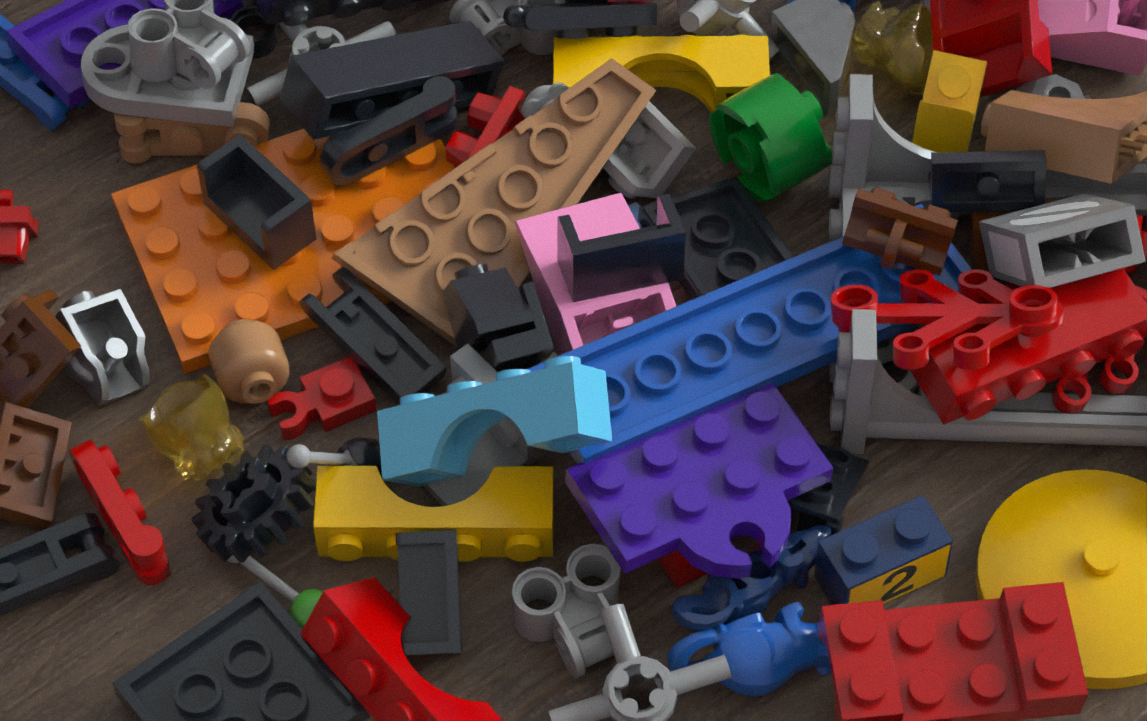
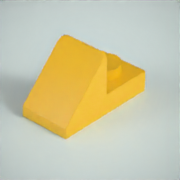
M933 50L923 99L920 100L913 144L936 153L968 151L987 61Z

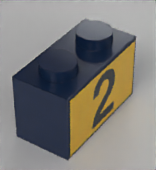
M921 495L818 541L814 577L831 605L883 600L884 605L947 575L953 540L924 495Z

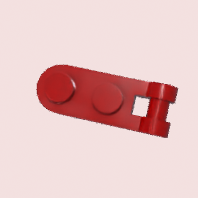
M90 439L69 449L71 461L85 490L137 579L146 585H155L164 581L169 575L170 565L165 552L162 534L156 527L142 525L141 522L147 519L144 508L133 488L122 491L115 479L121 476V472L109 447L105 444L97 448Z

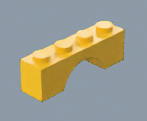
M739 34L733 36L681 35L649 37L634 35L579 39L554 37L553 84L561 82L570 88L612 58L651 87L676 88L692 94L703 102L710 113L717 110L714 106L720 104L723 100L770 75L768 36Z
M317 466L314 534L318 557H331L339 561H353L360 557H390L398 560V546H396L395 533L456 530L458 532L459 561H473L479 557H508L514 561L527 562L538 557H553V466H494L487 481L476 493L463 501L442 507L416 505L398 497L384 483L377 466Z

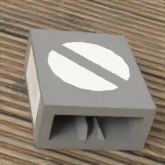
M1084 193L979 221L989 273L995 278L1019 286L1040 285L1051 288L1146 262L1135 206L1128 203Z

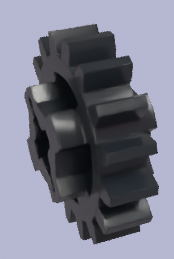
M268 444L263 445L255 457L246 450L242 452L239 464L233 467L232 464L226 462L222 465L224 475L219 480L208 479L205 483L210 489V493L196 499L195 504L201 512L192 517V522L199 529L196 532L199 539L212 553L215 552L221 560L226 562L233 555L239 563H243L253 550L262 558L267 555L268 544L276 540L277 543L284 545L287 542L285 532L290 527L301 528L304 522L298 515L300 511L313 508L314 502L308 494L316 489V483L310 477L312 472L307 466L294 468L289 464L287 460L289 449L286 446L282 445L274 452Z

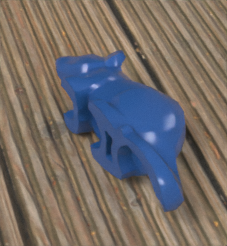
M795 602L781 608L775 616L773 623H765L761 613H755L726 625L721 624L715 628L695 632L678 641L667 653L670 672L725 654L732 678L720 681V683L728 689L746 696H763L773 692L785 684L797 672L808 670L812 667H816L818 673L822 675L830 674L831 670L827 647L819 638L818 623L800 621L804 611L800 602ZM717 642L713 645L714 651L698 661H688L697 650Z

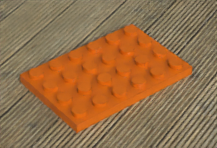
M301 129L268 140V142L257 144L256 149L306 194L312 202L317 239L275 270L265 263L204 204L197 165L111 193L115 211L184 374L211 365L208 355L211 342L226 325L233 321L249 319L269 324L278 333L280 340L318 328L319 326L302 310L299 301L310 293L327 307L343 294L344 291L335 283L332 276L334 272L342 267L331 259L333 254L349 242L355 241L372 229L376 223L402 208L419 196L423 190L455 169V166L446 160V148L441 138L348 185L333 183L319 163L320 154L329 137L313 140L305 129ZM355 276L381 303L392 302Z

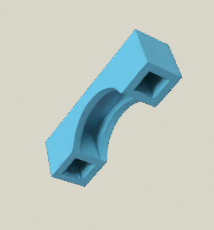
M562 356L546 360L545 369L533 372L527 369L500 371L495 374L496 381L485 384L476 381L453 383L447 386L446 394L434 396L433 394L418 393L403 396L400 398V405L377 411L382 480L420 487L463 477L466 474L471 453L482 435L495 424L509 418L518 426L528 446L565 453L612 442L606 371L582 365L579 357Z

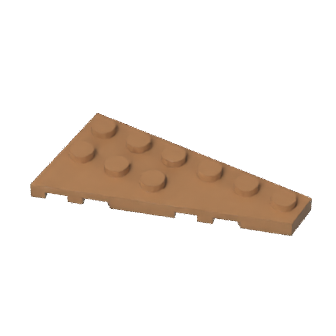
M611 58L561 93L557 99L533 116L530 115L517 124L513 130L496 142L490 143L423 190L412 201L393 214L391 213L352 243L349 242L333 254L331 259L342 267L347 268L352 274L457 347L442 294L449 282L455 280L454 273L479 264H487L489 271L506 267L515 284L519 287L530 272L515 221L577 205L654 95L656 89Z

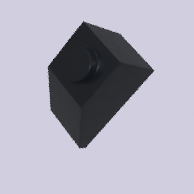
M479 264L461 269L454 273L455 280H451L442 293L458 350L468 343L477 353H482L491 341L525 332L534 322L531 308L506 267L489 271L487 264Z

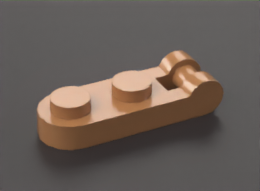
M240 102L233 127L114 113L116 130L122 135L119 139L121 157L126 162L133 164L145 162L151 156H208L239 134L255 148H257L259 143L268 142L270 120L267 113L251 103Z

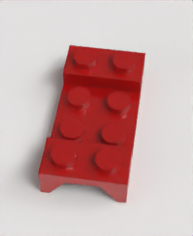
M930 0L933 50L987 61L980 97L1052 75L1049 29L1039 19L1038 0Z
M1064 582L1003 588L1000 598L887 610H884L883 600L827 605L821 608L817 628L819 638L827 647L834 687L835 721H1016L1080 714L1088 697Z

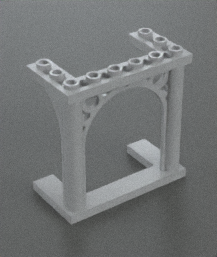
M850 74L847 97H837L836 131H833L832 165L829 167L828 195L829 198H839V209H830L829 242L844 236L858 189L870 192L874 187L893 192L900 202L912 206H917L921 203L924 207L931 205L928 173L931 171V153L936 152L909 142L886 124L874 103L873 75ZM1147 164L1135 165L1112 184L1046 169L1045 198L1076 196L1085 193L1132 204L1135 206L1136 215L1146 216L1147 229ZM949 212L950 218L969 214V212ZM852 309L849 333L839 332L837 361L829 364V380L833 382V396H831L830 431H840V448L849 451L851 454H864L866 438L1147 447V396L1091 394L1082 412L1078 414H1065L1054 406L1052 401L1053 393H1036L1024 400H1016L1015 397H1011L999 402L988 413L977 419L968 421L965 417L943 425L922 389L919 388L918 395L913 393L918 383L910 370H908L909 372L906 377L897 383L883 368L882 364L893 361V340L900 334L888 338L887 347L877 349L876 310ZM1065 393L1070 399L1080 400L1077 394Z

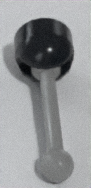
M356 437L350 439L338 449L337 453L309 451L306 446L301 444L292 446L287 452V460L294 468H303L309 463L336 466H377L382 477L380 443L372 438Z

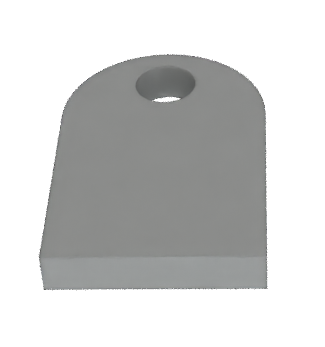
M128 25L118 26L101 33L88 44L83 52L81 71L84 89L90 99L101 108L122 115L233 127L254 54L253 36L246 35L251 47L250 55L240 63L233 62L221 72L220 81L211 89L197 86L189 78L178 72L172 78L161 82H148L140 79L134 74L132 69ZM105 63L121 64L120 67L112 70L98 68Z

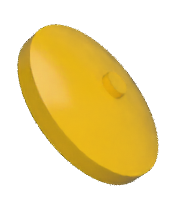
M1081 469L1050 474L1036 479L1015 491L994 512L982 535L975 569L978 600L1000 598L1003 588L1064 582L1087 688L1120 689L1146 683L1147 483L1120 473Z

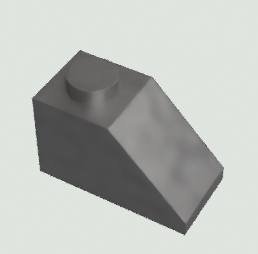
M795 0L772 11L770 38L780 49L777 55L802 86L817 98L823 112L828 117L836 113L837 97H841L852 55L856 19L852 10L845 2H839L838 0Z

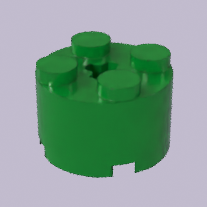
M778 73L769 75L723 100L720 104L714 106L717 110L710 113V133L723 164L731 160L734 162L742 174L737 178L755 201L764 203L832 165V151L825 142L818 123L823 118V111L817 98L808 90L799 93L791 83Z

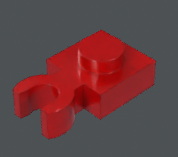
M350 357L301 376L302 392L282 391L274 394L267 400L271 417L279 416L285 412L295 414L293 417L279 423L283 440L298 438L307 430L309 423L316 420L319 421L324 432H327L377 410L373 393L358 366Z

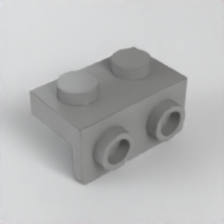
M649 101L602 168L610 175L608 178L609 184L625 197L634 199L636 196L657 199L658 196L663 195L696 150V147Z

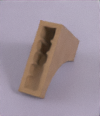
M1010 90L989 104L984 112L981 134L987 137L985 151L1045 150L1047 170L1112 184L1147 157V91L1119 98L1076 99L1042 96Z

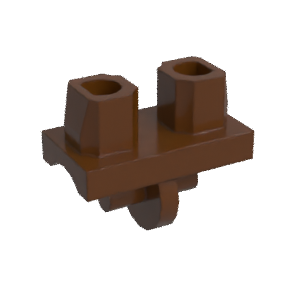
M874 187L870 192L858 189L842 244L883 257L881 267L889 270L893 269L895 262H899L940 276L958 220L950 218L949 210L933 205L918 208L900 202L895 197V194L877 187Z

